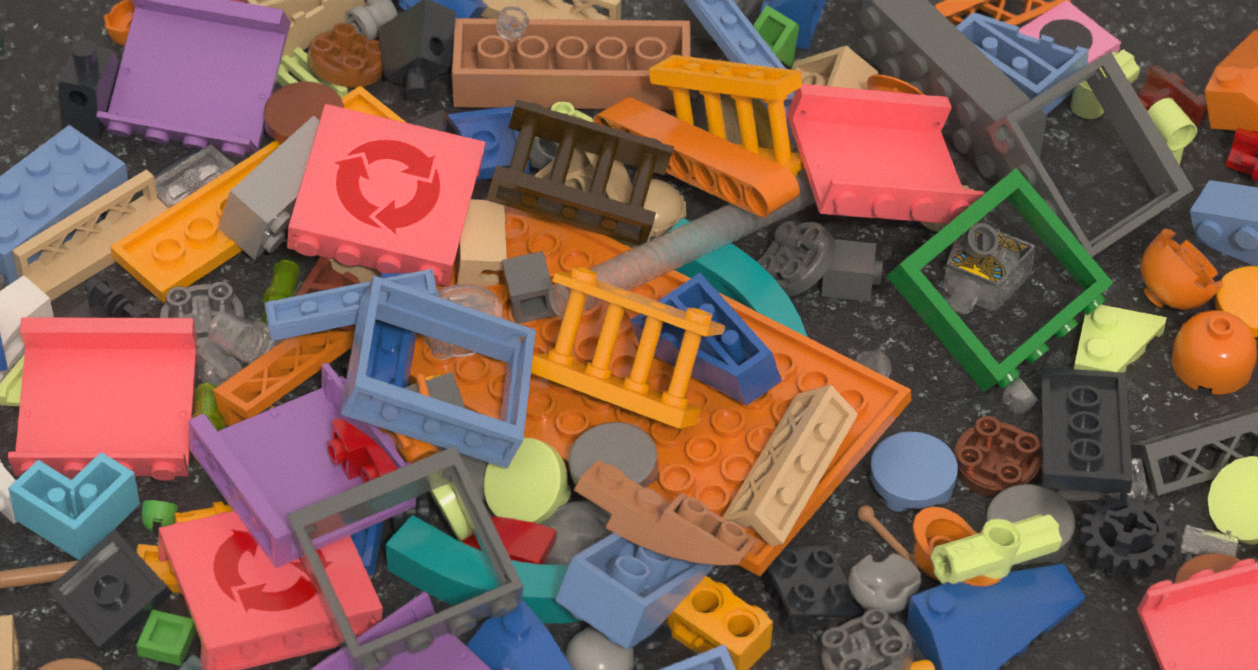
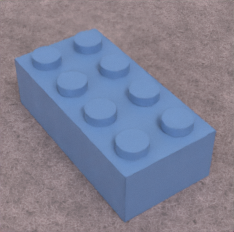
M70 125L0 176V273L6 276L7 286L18 279L12 253L13 249L128 181L126 164ZM101 215L99 216L96 223L102 219ZM77 229L67 234L62 244L72 239ZM43 250L27 258L28 265L37 260Z

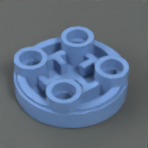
M901 432L887 437L875 448L871 458L870 478L876 491L885 499L886 506L893 511L902 512L908 508L921 509L948 502L951 499L956 483L958 466L954 453L940 439L922 432Z

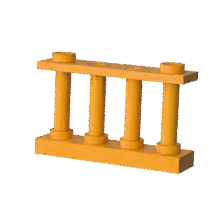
M672 55L648 69L651 84L668 86V89L673 91L678 119L694 125L689 89L699 90V93L704 95L709 133L727 140L720 93L730 94L731 98L736 101L742 145H736L783 165L795 177L804 168L800 153L791 152L784 108V101L787 99V95L802 87L800 71ZM752 98L763 99V102L768 105L774 149L758 146Z
M573 267L570 272L555 273L553 282L570 287L571 291L555 349H550L549 353L533 355L531 373L679 429L697 425L702 408L688 404L689 398L685 396L702 336L723 334L725 325L711 321L712 314L704 310L688 307L686 311L599 281L597 280L598 273L586 268ZM589 294L606 300L609 304L593 361L588 362L586 366L575 362V355L571 352L586 298ZM625 308L647 315L631 374L626 376L625 379H621L611 375L612 369L609 365ZM663 322L686 330L669 389L661 394L649 389L650 383L647 382Z

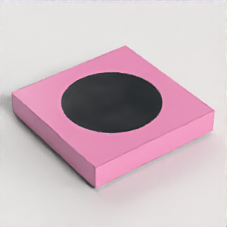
M1067 0L1019 29V33L1038 39L1042 35L1054 38L1053 44L1075 50L1077 46L1089 49L1088 64L1110 51L1118 53L1121 42Z

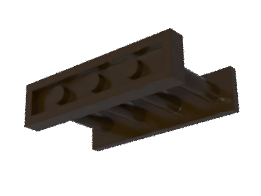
M516 99L508 129L520 133L509 168L496 165L487 201L645 247L656 216V212L644 209L653 172L665 175L674 146L664 144L654 138H644L550 110L537 103H527ZM535 137L559 143L549 180L525 173ZM575 149L598 155L588 192L564 185ZM614 160L638 167L628 204L604 197Z

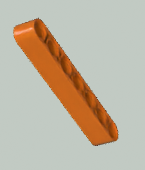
M626 97L594 116V123L644 138H654L664 144L674 146L666 173L759 217L765 218L796 199L800 194L795 176L783 165L632 97Z

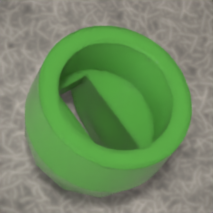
M144 500L141 512V520L144 527L152 532L154 522L161 523V527L175 524L174 513L178 511V505L162 501Z

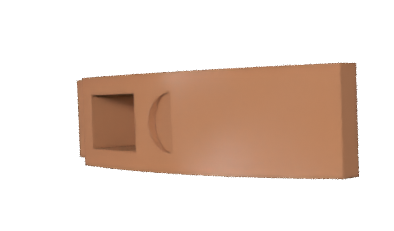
M597 460L580 477L574 490L612 514L605 528L630 542L672 558L712 565H739L757 542V539L746 533L742 526L735 522L726 521L710 511L700 500L680 493L670 504L663 500L656 491L640 486L624 476L623 472L617 467L605 464L600 460Z

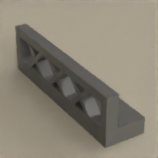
M1258 406L1131 443L1132 461L1145 462L1153 495L1159 496L1215 479L1221 469L1230 464H1226L1230 457L1234 460L1245 458L1233 450L1242 434L1249 433L1258 439ZM1228 439L1226 445L1219 442ZM1210 444L1222 453L1214 468L1207 470L1195 463L1202 447ZM1258 445L1252 456L1258 457ZM1190 450L1187 457L1181 454L1182 452ZM1172 456L1182 462L1183 465L1175 480L1163 483L1158 460ZM1191 468L1198 472L1195 474L1188 475Z

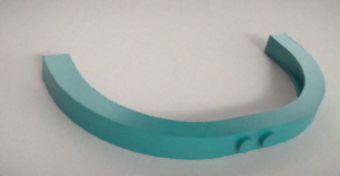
M682 217L659 242V263L689 278H693L701 273L717 292L807 337L798 312L781 286L757 261L735 245ZM413 515L386 543L387 570L448 604L456 606L500 587L482 551L450 537ZM511 560L524 586L522 601L526 602L542 623L561 624L583 621L574 617L567 608L555 601L569 565H541Z

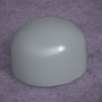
M893 553L882 562H874L872 555H867L858 565L851 568L848 576L850 593L863 608L867 610L880 608L885 610L888 615L899 613L906 609L910 604V597L916 595L921 584V573L915 565L902 556Z
M589 627L576 634L568 644L565 658L573 670H632L634 666L633 648L627 650L621 645L611 642L605 634L595 627Z

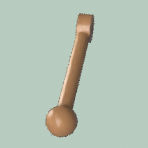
M867 505L861 506L857 512L859 520L868 522L898 555L912 562L920 571L921 569L915 561L914 554H910L874 517L873 508Z

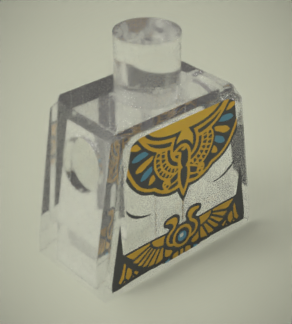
M996 230L999 237L997 249L988 257L977 259L970 257L964 251L962 242L965 233L955 240L946 265L943 289L946 293L952 295L949 299L950 306L961 314H969L975 305L990 311L998 310L1030 276L1036 246ZM975 233V247L977 248L979 234Z

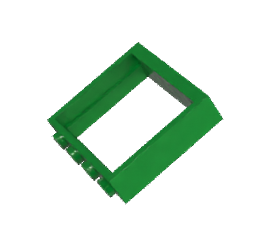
M1017 168L886 276L983 392L996 383L1003 389L1021 374L1016 367L1026 359L1029 364H1032L1050 349L1045 342L1053 335L1061 339L1078 324L1073 317L1082 310L1086 315L1094 311L1106 300L1102 292L1113 284L1111 279ZM1007 198L1084 291L998 364L920 269Z

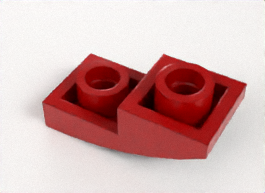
M341 418L332 420L331 439L327 441V451L332 463L335 466H341L348 480L362 477L363 483L398 470L386 452L367 434Z
M490 516L511 560L544 564L557 541L556 529L519 519ZM474 533L462 541V543L482 551Z

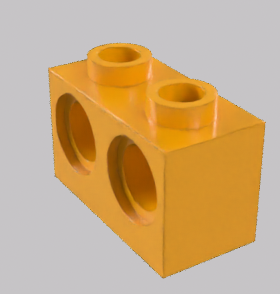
M707 576L702 579L667 619L672 630V637L698 655L725 644L736 670H749L771 647L773 621L769 619L767 614L759 607L750 606L735 596L725 584L714 582Z

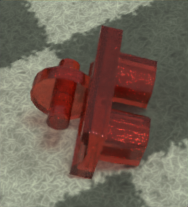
M1158 65L1149 68L1147 80L1137 94L1147 111L1161 99L1171 98L1196 127L1199 122L1206 119L1208 108L1205 96L1202 94L1195 95L1185 87L1183 79L1174 72L1168 74Z

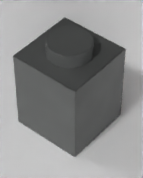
M834 239L836 245L835 255L830 267L823 275L821 296L871 301L872 285H881L883 261L875 260L876 243Z
M544 252L502 260L515 323L520 324L557 316L553 287Z

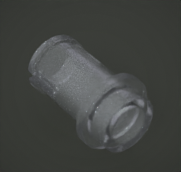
M1186 525L1181 552L1197 555L1218 553L1236 558L1239 537L1232 536V531L1229 530L1226 531V534Z

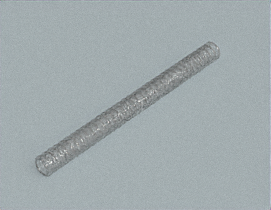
M805 169L799 171L795 177L800 189L799 196L765 218L754 215L730 203L719 210H714L710 214L703 215L699 219L692 220L690 223L675 228L671 232L664 233L662 236L655 237L651 241L636 246L632 250L625 251L621 255H616L612 259L603 261L602 264H597L589 270L598 273L597 280L627 291L642 286L646 282L653 281L665 273L684 266V264L691 263L695 259L702 258L714 250H719L723 246L731 244L733 241H738L742 237L757 232L761 228L768 227L780 219H785L789 215L816 204ZM556 283L549 289V301L554 312L563 319L571 288ZM588 294L583 313L585 310H591L595 306L604 304L606 300Z

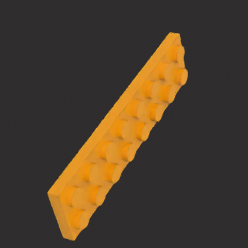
M361 86L341 98L346 109L406 123ZM276 140L110 246L112 258L164 303L166 301V294L172 288L177 286L186 288L243 251L218 228L230 190L282 143Z

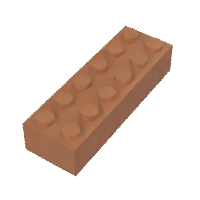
M456 18L452 69L454 107L501 108L515 106L517 99L527 103H537L544 108H551L557 102H568L574 106V109H607L626 97H632L659 110H675L673 91L669 90L668 86L651 84L648 69L672 55L690 57V21Z

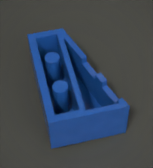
M701 273L658 301L686 311L688 307L704 310L712 314L711 321L725 325L723 334L702 336L691 373L692 377L745 405L750 404L782 382L772 351ZM642 313L630 320L638 342H640L647 315ZM663 322L654 356L675 367L686 329Z

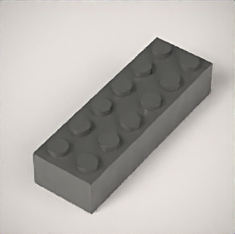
M863 0L858 48L861 54L866 59H870L882 71L883 75L905 81L919 89L924 95L948 97L952 108L941 131L954 143L960 153L965 154L978 167L984 177L989 178L996 185L1012 170L1002 153L994 147L992 136L986 127L1031 99L928 0ZM1041 109L1018 122L1019 127L1039 160L1047 115Z

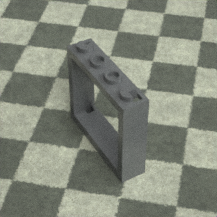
M1111 51L1090 62L986 127L992 136L994 147L1002 153L1011 170L1013 171L1015 168L1019 170L1091 257L1194 190ZM1085 80L1155 195L1154 198L1090 240L1086 238L1018 125V122Z
M456 446L288 514V527L291 531V537L352 670H379L391 662V657L408 651L410 654L421 652L434 643V639L448 633H451L452 636L461 635L471 630L476 625V621L493 615L494 618L503 617L513 612L518 607V603L522 602L524 586ZM450 483L500 587L360 646L311 540Z

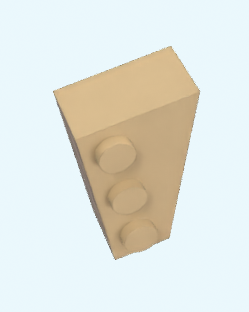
M242 0L244 3L284 10L291 24L283 56L287 54L289 57L293 56V50L300 47L304 50L309 47L311 40L319 34L333 31L335 24L346 23V11L357 5L365 6V0Z

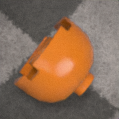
M1163 229L1147 247L1140 262L1141 276L1147 286L1144 293L1158 307H1163L1165 304L1178 310H1192L1201 307L1224 285L1223 281L1215 282L1213 280L1218 274L1217 270L1194 245L1187 240L1179 245L1172 240L1176 233L1172 230Z
M1210 310L1198 313L1182 325L1173 343L1171 365L1177 377L1195 390H1198L1200 385L1205 388H1212L1211 394L1222 395L1236 392L1248 384L1256 366L1257 341L1249 326L1242 319L1226 311Z

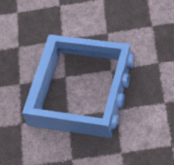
M373 276L359 305L341 415L445 449L456 446L461 454L508 468L524 438L536 330ZM375 319L507 362L501 419L498 420L367 377L366 371Z

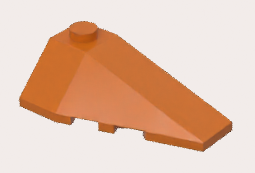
M1254 30L1215 68L1205 89V97L1211 129L1237 130L1240 127L1248 131H1258V30Z

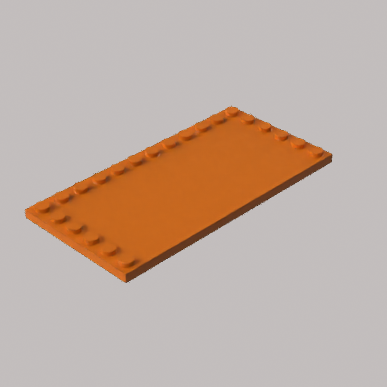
M504 206L507 259L543 251L553 287L557 316L520 323V325L536 330L533 355L549 353L550 349H555L570 295V287L553 282L555 273L570 272L573 267L586 268L598 273L597 280L655 301H659L691 279L608 236ZM455 258L450 287L440 284L436 285L439 298L515 323L504 270H484L481 272L485 275H499V284L457 288ZM721 293L719 294L772 351L782 382L748 405L690 376L685 396L689 398L688 404L702 409L697 425L679 429L531 373L524 438H533L550 444L562 457L567 471L570 472L569 453L571 447L582 433L603 423H629L647 432L656 446L659 476L654 483L649 484L646 488L656 491L663 500L670 504L680 493H683L688 497L700 500L710 511L722 518L796 394L831 384L858 413V416L783 544L771 547L752 526L744 527L746 533L756 538L757 542L739 565L758 576L762 575L911 402V389ZM589 294L586 298L571 352L575 355V362L586 366L588 362L593 361L609 304L608 301ZM625 308L609 365L612 369L611 375L621 379L630 376L639 346L630 320L640 313ZM417 333L408 383L411 385L416 383V376L419 373L424 374L426 378L431 375H444L452 372L465 408L500 420L507 362ZM654 356L647 382L650 383L649 389L663 394V391L668 390L675 367Z

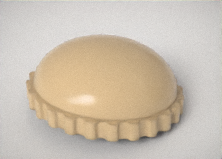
M651 179L644 209L656 212V216L649 237L665 236L681 217H686V202L683 195H680V192L669 183Z

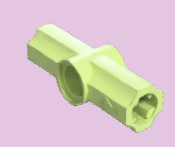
M1050 514L1046 516L1037 515L1014 523L1003 519H992L986 522L982 532L935 547L931 555L934 574L942 584L948 582L955 584L980 575L992 579L1004 578L1010 572L1012 565L1058 551L1062 543L1059 524Z

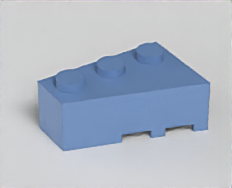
M974 12L956 26L964 36L1030 99L1088 64L1089 49L1077 46L1075 50L1053 44L1054 38L1042 35L1040 39L1019 33V27ZM1074 88L1045 105L1041 110L1047 115L1068 97Z
M1209 180L1190 209L1195 241L1253 266H1258V188Z

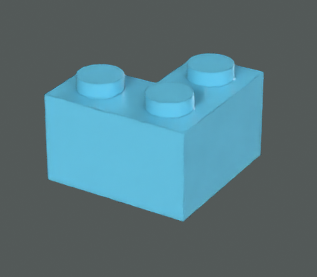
M102 452L72 480L37 460L8 488L15 520L78 560L87 555L140 505L135 473Z

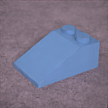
M612 533L572 557L555 601L567 608L574 617L586 621L605 634L611 642L629 650L650 636L712 570L714 565L672 558L648 550Z

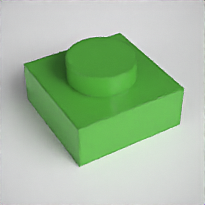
M152 609L136 645L138 656L181 666L197 630L193 619Z

